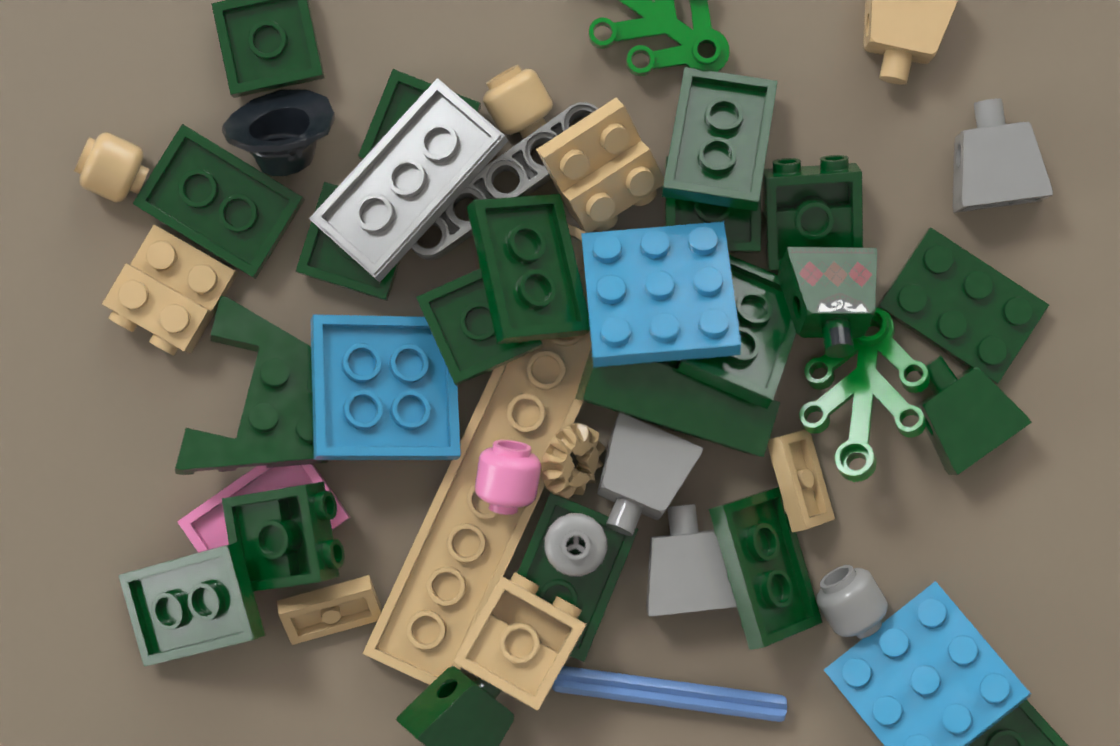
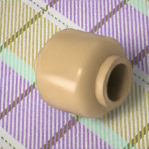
M515 65L486 83L489 90L485 93L483 102L500 132L505 135L520 132L524 139L546 124L543 117L551 111L553 101L535 70H521L519 65Z
M104 132L96 140L91 137L88 138L74 172L81 174L79 180L84 189L113 202H121L126 198L129 191L139 194L149 168L141 165L144 157L141 147L111 133Z

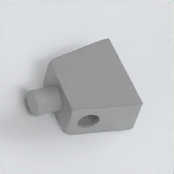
M988 99L974 103L977 128L962 131L955 137L954 213L1039 202L1052 196V186L1031 124L1029 122L1006 124L1002 99Z
M620 412L612 427L597 492L599 496L615 502L606 526L618 533L632 536L641 514L659 520L701 456L704 448Z
M695 504L667 507L670 535L650 537L646 602L648 616L737 607L714 530L698 531Z

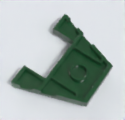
M221 296L210 335L211 341L258 352L237 437L230 438L186 428L175 467V474L192 475L195 471L218 470L219 472L237 471V468L265 465L266 468L328 463V460H314L311 346L228 297Z

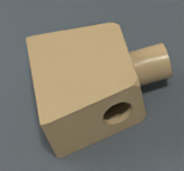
M865 0L863 47L867 52L884 55L879 76L880 80L892 84H907L912 62L928 64L935 57L958 0Z

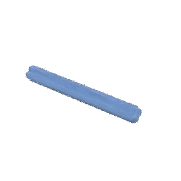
M569 666L562 667L552 685V689L560 693L776 722L784 721L787 714V698L783 695Z

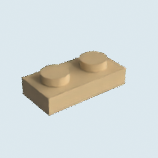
M804 429L769 439L767 446L771 464L776 474L784 510L787 514L792 533L835 520L811 433Z
M369 575L277 601L278 615L292 645L377 622L382 612L380 601Z

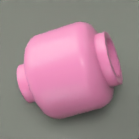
M512 440L493 442V447L485 449L479 456L475 482L477 496L483 501L490 503L489 509L495 513L516 514L518 507L530 505L537 497L541 462L536 455L531 453V446Z

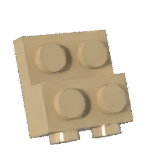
M617 97L536 149L571 216L586 233L609 230L616 224L618 220L617 215L630 206H643L653 201L657 195L656 189L664 183V177L651 150L641 140L625 105Z
M153 225L131 264L126 263L102 305L113 310L108 319L123 328L134 332L137 325L153 333L149 342L173 356L178 348L192 353L215 314L220 297L226 295L238 272L160 227Z
M514 572L510 580L504 576L500 577L454 658L453 663L538 711L584 630L586 623L577 619L582 611L581 609L556 596L552 604L535 595L540 587L539 585Z

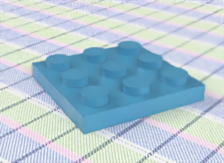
M724 221L581 233L593 367L740 355L741 341Z
M312 316L310 323L314 460H457L461 456L458 386L454 384L425 317Z
M936 581L884 621L877 632L860 640L824 669L825 673L884 746H969L1031 696L1027 688Z

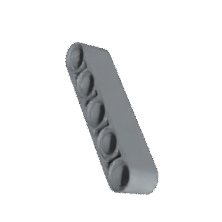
M578 102L571 105L485 166L432 224L442 230L440 243L433 248L425 249L416 242L411 249L420 258L437 260L473 236L470 221H463L455 216V208L460 200L465 198L480 200L529 196L550 181L551 177L546 167L533 161L531 157L532 151L536 146L547 143L567 130L574 119L587 117L598 108L587 102ZM503 171L515 173L520 180L518 187L510 193L497 191L493 187V181L498 173Z

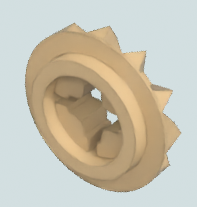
M573 423L565 426L553 436L546 447L541 464L543 483L551 493L569 499L573 494L583 495L586 483H596L594 473L597 468L604 466L599 459V456L605 449V446L598 441L599 432L585 424ZM570 453L577 455L576 459L579 463L575 469Z

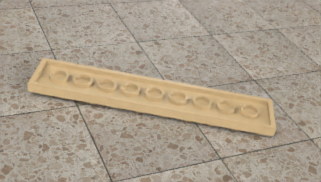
M568 224L588 309L581 233L586 232ZM590 331L581 336L541 340L542 348L493 370L460 441L461 456L457 460L451 461L362 654L429 685L448 667L455 666L461 670L462 667L453 663V660L500 577L504 576L545 487L540 471L537 497L533 503L528 506L518 507L516 514L495 513L489 509L490 503L480 499L475 491L479 456L485 449L493 447V442L512 440L531 446V453L536 455L542 464L543 455L550 440L559 430L575 422L584 402L575 399L591 349Z

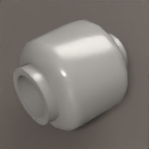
M569 513L559 517L550 525L545 536L544 551L549 563L557 571L568 576H583L593 572L603 562L607 552V538L602 526L594 518L583 513ZM574 536L573 544L566 546L567 540ZM579 536L584 539L585 548L578 544ZM576 548L582 553L575 555L569 551Z
M843 565L829 572L820 582V590L816 598L817 604L836 634L843 637L857 636V638L861 639L871 636L880 629L882 625L880 620L887 612L888 603L868 570L853 568L851 565Z

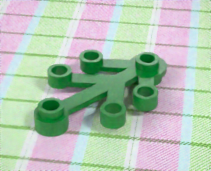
M618 0L642 18L613 22L608 18L601 17L595 19L589 27V40L593 46L599 49L609 48L614 42L667 35L680 45L652 51L645 45L633 47L628 52L626 65L628 70L636 76H645L654 69L687 65L689 68L719 72L726 65L730 54L729 44L725 36L719 31L712 29L708 0H690L693 29L677 19L674 0H655V2L652 0ZM599 26H606L611 30L612 35L608 40H598L594 36L595 29ZM703 43L711 44L715 49L714 56L711 58L701 57L697 50L698 46ZM643 53L648 56L650 63L645 68H637L632 63V57L635 54Z
M875 307L874 317L869 327L875 326L879 328L877 334L853 338L854 352L847 357L831 358L824 354L822 357L811 359L804 369L809 385L814 389L823 390L833 384L835 380L834 370L858 353L856 369L818 400L804 404L799 412V418L804 429L809 433L818 434L828 428L830 415L853 397L849 440L842 443L835 453V463L840 474L852 482H861L868 479L876 469V457L869 445L874 397L895 418L897 429L901 435L908 438L917 437L922 434L926 427V420L922 410L915 405H910L877 371L879 352L899 371L902 386L908 392H922L930 383V376L926 365L921 361L913 360L893 339L895 332L893 320L889 313L878 307ZM825 368L828 370L827 374L821 379L812 377L816 369ZM913 371L923 373L922 378L917 382L906 380L907 375ZM813 412H821L823 414L820 421L816 423H809L807 421L808 416ZM914 415L919 418L917 424L912 427L902 425L903 419L907 416ZM862 458L866 460L865 466L860 470H851L849 468L850 463L854 459Z

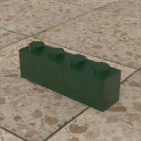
M591 346L575 399L618 413L621 412L625 415L749 455L764 457L781 402L773 400L768 409L760 407L679 372L680 360L593 367Z

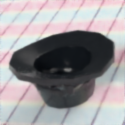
M280 89L254 98L233 112L223 124L222 133L229 144L250 152L262 172L270 176H288L302 171L311 164L315 155L316 141L328 135L335 120V114L326 96L308 89Z

